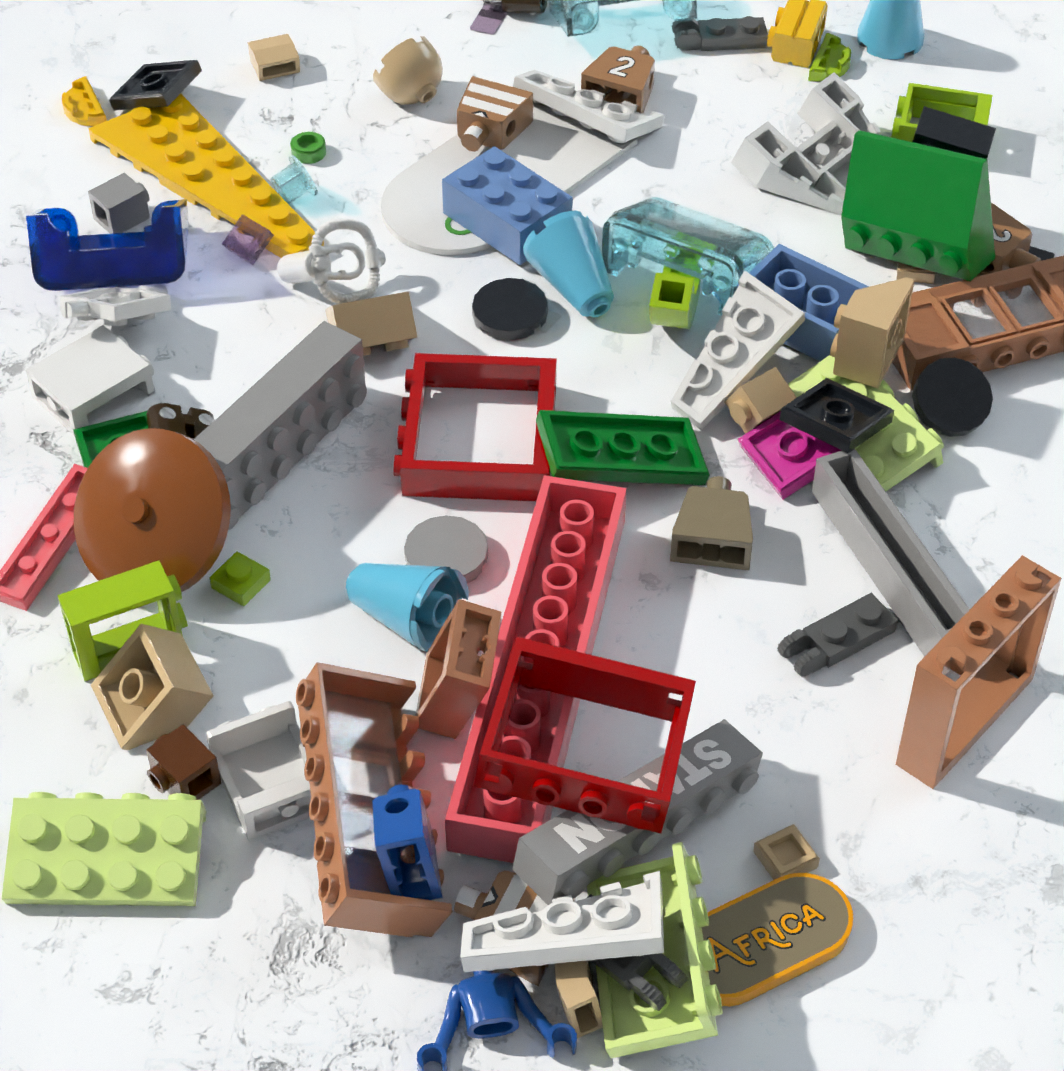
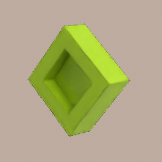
M238 551L209 577L213 590L243 607L271 581L268 568Z

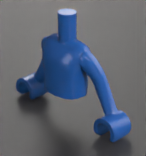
M493 970L474 971V976L461 980L458 985L455 984L451 988L444 1019L435 1043L425 1044L417 1052V1070L424 1071V1065L430 1061L440 1063L442 1071L448 1070L446 1053L459 1024L461 1007L465 1015L467 1035L471 1038L484 1039L507 1035L519 1028L515 1008L516 1000L525 1018L547 1040V1053L551 1058L555 1057L554 1044L559 1041L567 1042L572 1048V1055H575L577 1050V1033L571 1025L566 1023L552 1025L536 1006L525 985L517 976H510L508 973H493Z

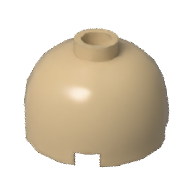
M420 36L422 41L417 43L413 38H409L396 45L381 59L384 67L381 69L380 74L376 69L373 73V81L389 99L400 105L430 101L436 95V88L441 82L443 75L442 60L437 50L425 36Z

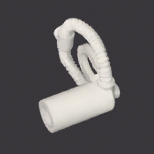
M337 218L332 219V221L329 220L318 227L315 235H313L312 244L309 246L308 251L283 256L278 262L277 272L281 280L287 284L313 281L314 284L318 285V289L323 293L324 297L336 304L364 300L374 295L380 284L381 274L379 273V267L385 264L386 256L383 250L376 248L375 236L371 229L368 228V225L354 219ZM337 229H348L358 232L362 239H364L365 245H367L365 247L367 249L365 250L367 269H370V280H368V285L364 289L350 294H343L332 290L326 281L358 278L365 268V256L361 248L351 242H343L325 247L321 246L326 235ZM343 250L353 252L357 260L353 271H331L329 253L335 252L340 254Z

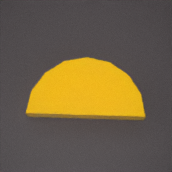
M87 76L73 81L72 88L61 96L64 114L69 120L79 125L92 127L107 121L106 115Z

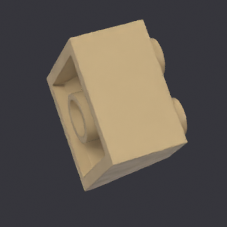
M906 277L855 290L848 304H841L834 320V327L839 328V332L836 334L830 349V356L835 357L834 375L879 388L905 339L915 279Z
M409 291L332 305L325 309L328 323L362 339L363 356L371 354L370 347L385 344L386 351L408 348V340L417 338Z
M145 624L138 626L91 684L120 748L123 750H131L156 740L164 734L171 733L183 724L188 727L214 696L181 633Z

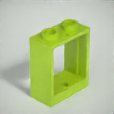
M909 83L906 96H899L891 138L912 142L918 124H912L911 119L912 117L920 118L924 106L988 125L993 95Z
M160 560L57 595L70 647L84 681L97 678L140 624L181 633V635L182 628L188 627L183 608L179 602L176 603V601L182 599L178 581L174 574L166 575ZM157 601L159 613L93 636L91 635L90 624Z

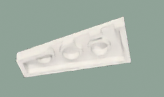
M534 69L514 77L513 87L533 92V102L551 107L555 114L570 116L580 121L579 124L585 128L597 129L607 134V137L614 142L626 143L631 139L662 128L664 114L653 111L650 116L636 112L638 106L627 101H623L622 104L604 101V93L585 89L576 91L574 90L575 83Z
M746 271L743 272L739 279V286L733 297H729L722 309L723 314L714 330L711 329L705 339V346L699 357L692 362L670 401L673 410L681 416L689 418L690 422L701 431L726 405L724 402L740 386L747 383L805 321V313Z
M660 871L643 875L644 883L622 889L620 882L599 887L600 895L573 902L571 895L552 899V903L541 911L531 913L528 908L522 907L463 923L460 954L463 972L491 971L505 968L664 953L663 894Z

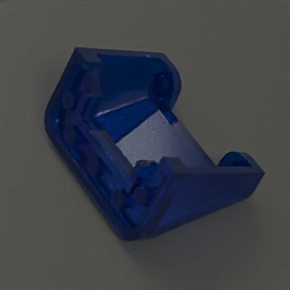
M187 199L168 200L157 205L152 212V225L145 226L144 232L79 236L77 219L71 211L59 207L35 210L26 216L32 274L35 282L45 290L61 291L168 284L177 281L183 275L187 261L189 220Z

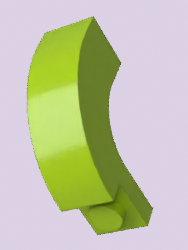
M669 239L663 273L655 274L649 304L651 324L691 329L700 295L706 244Z

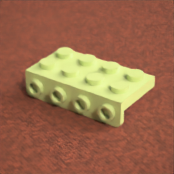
M829 355L788 383L795 396L799 397L824 379L829 378L895 410L892 423L855 448L885 492L928 462L935 468L944 463L941 450L944 448V444L940 436L932 428L926 430L919 423L915 411L907 403L901 405L895 399L892 389L884 380H882L879 388H875L834 375L835 357Z
M32 792L28 798H13L2 900L5 904L196 906L202 825L206 821V808L202 800H196L195 796L183 793L171 794L168 796V799H150L148 795L141 793H126L122 795L121 799H103L102 795L91 792L77 793L75 798H57L55 794L48 792Z
M682 842L672 844V857L620 868L609 877L601 876L587 886L588 896L590 894L597 896L601 894L599 888L601 886L620 882L622 889L644 883L643 875L660 871L664 931V953L662 954L674 962L688 977L687 982L681 988L670 984L652 966L643 978L649 984L657 987L667 1002L660 1011H657L644 1002L632 989L628 991L596 965L605 1050L610 1058L718 1036L715 1016L722 1015L723 1008L717 985H710L708 971L715 970L716 963L709 939L703 940L702 927L709 926V918L702 896L697 897L695 885L703 883L702 873L697 856H688Z

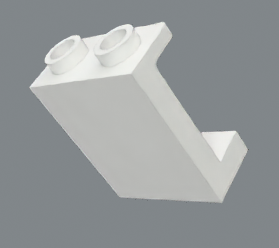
M105 325L100 326L25 369L32 398L73 435V429L89 425L88 413L132 387L137 386L146 395L155 391L152 379L154 368L148 358L144 355L139 356L130 348L124 337L121 335L116 336Z
M291 701L267 706L257 713L235 721L224 722L206 732L208 748L217 757L221 782L248 841L309 818L311 792L309 781L305 779L304 775L307 760L306 750L300 739V728L297 724L295 708Z

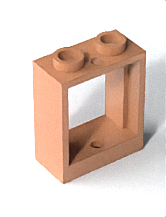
M461 599L457 601L426 653L415 714L419 718L418 729L453 739L457 738L490 689L501 611ZM479 651L484 653L481 656L477 655Z

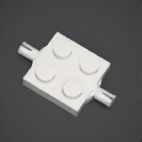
M164 284L149 287L140 286L139 288L113 285L60 296V311L64 318L71 319L76 317L78 320L84 321L104 319V325L108 326L126 325L129 318L136 320L154 319L155 313L171 310L170 295Z

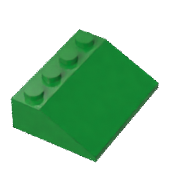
M858 130L854 134L841 214L845 248L966 281H972L995 259L988 159Z

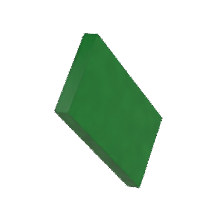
M539 410L536 423L552 477L586 481L706 485L710 474L689 418Z

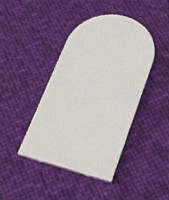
M533 102V122L501 151L569 194L637 145V138L631 139L626 143L614 142L607 137V134L597 129L585 128L579 124L580 121L570 116L555 114L551 107ZM456 134L396 175L386 186L381 198L382 219L389 232L400 242L411 248L436 255H465L491 248V245L472 232L466 235H456L450 233L445 228V220L448 216L443 213L442 179L491 149V147L482 145L478 151H469L462 145L461 139ZM454 220L450 223L451 227L455 230H467Z

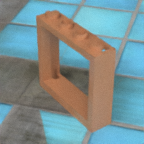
M1022 555L917 664L895 765L934 789L1034 678L1061 577ZM950 669L960 675L956 681L945 676Z

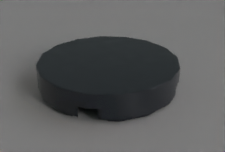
M504 278L494 280L481 287L474 295L472 303V316L476 327L489 332L490 337L498 340L513 341L534 334V329L538 328L540 324L542 327L546 323L548 314V302L545 293L536 284L524 279Z
M955 357L941 358L927 365L918 376L912 392L914 410L921 421L929 428L933 427L941 431L940 434L949 437L965 436L976 430L990 414L993 402L991 386L983 372L972 363Z

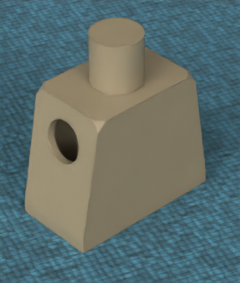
M722 476L710 478L707 482V487L692 486L688 488L672 529L670 562L749 571L753 533L748 495L744 491L731 490V481Z

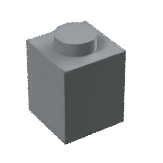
M125 172L88 191L93 219L113 237L150 218L147 203L150 201L148 191L142 183H136Z

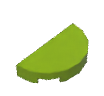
M826 33L809 70L808 81L821 82L834 72L841 77L850 68L851 49L841 44V38Z

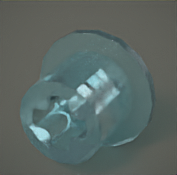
M293 154L288 157L290 165L270 178L277 193L288 204L307 192L313 196L318 194L317 187L310 174Z

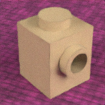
M774 367L740 386L724 403L729 408L733 420L741 426L746 434L780 412L782 407L797 397L779 370Z

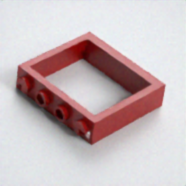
M415 353L413 369H406L405 392L410 393L409 397H402L401 419L406 421V426L399 425L397 446L398 450H402V455H395L393 474L394 476H401L402 496L536 502L544 475H551L537 423L533 464L416 460L425 387L538 391L537 415L539 410L555 411L557 358Z
M516 636L479 754L474 787L662 834L670 805L696 681ZM522 656L534 659L533 664L521 661ZM522 684L670 721L671 726L656 791L499 752L519 685ZM669 693L681 695L682 700L668 698Z

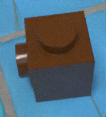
M184 724L171 733L160 736L152 746L146 749L150 765L147 775L153 786L160 793L167 791L170 795L176 793L190 794L195 796L196 800H199L222 784L217 757Z

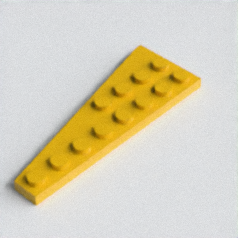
M181 93L168 107H137L130 112L88 128L90 140L94 144L101 142L110 148L112 155L117 158L124 156L132 161L134 168L138 171H145L158 177L161 185L194 205L200 203L211 211V216L216 219L225 218L233 223L236 231L242 235L248 234L256 237L263 243V248L282 258L288 254L309 250L315 231Z

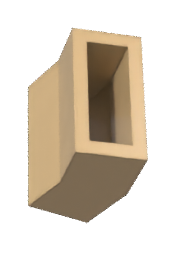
M289 34L247 42L250 62L256 71L259 81L300 72L299 55Z
M588 961L556 963V985L567 1021L575 1029L577 1038L603 1028L602 1015L594 991Z

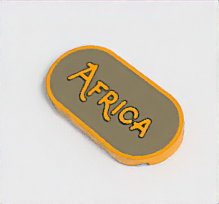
M792 873L781 876L707 912L709 926L702 927L703 940L709 939L716 963V969L708 971L710 985H717L722 1006H736L748 1002L833 959L844 949L852 931L853 910L847 896L836 884L824 877L810 873Z

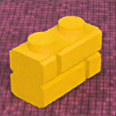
M788 0L785 8H778L775 26L770 27L767 39V46L772 47L771 58L773 61L785 64L792 62L793 65L806 68L811 65L826 27L828 10L826 1Z

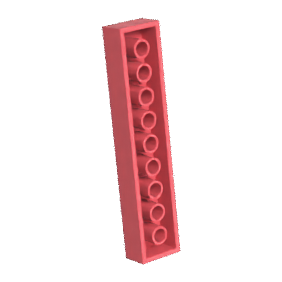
M546 475L543 477L498 633L490 689L476 709L446 813V850L449 852L514 863L519 838L551 820L553 806H546L537 802L474 787L479 754L516 636L592 655L625 524L627 488ZM522 656L521 661L533 664L534 659ZM520 684L499 752L564 768L581 699Z

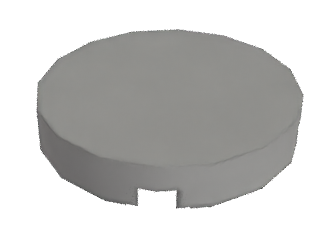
M447 515L433 517L416 525L407 535L404 546L406 565L446 566L459 570L466 578L467 583H469L482 573V567L485 563L487 564L488 543L484 532L469 520Z

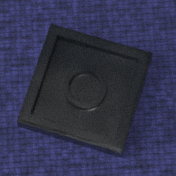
M198 60L143 64L110 97L109 102L113 111L129 110L137 107H168L202 72Z
M826 378L782 407L780 420L849 453L892 423L895 410Z

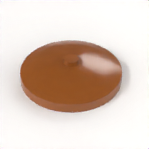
M156 428L142 429L125 434L114 440L97 455L88 467L80 483L75 500L74 534L85 565L93 576L100 581L160 560L166 575H175L181 592L189 589L211 569L222 551L227 537L231 504L225 476L215 458L204 446L192 438L177 432Z

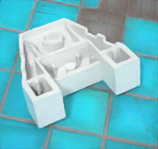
M834 72L812 88L797 113L816 131L814 135L798 147H795L767 121L744 138L731 164L756 188L841 215L854 134L861 130L879 135L881 131L875 122H869L862 110L865 105L859 95Z

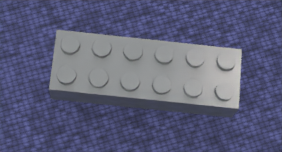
M323 321L194 439L212 454L225 476L231 504L229 530L237 524L239 518L263 499L265 493L279 480L284 479L296 463L305 455H309L322 438L330 431H334L347 414L363 403L367 396L362 339Z

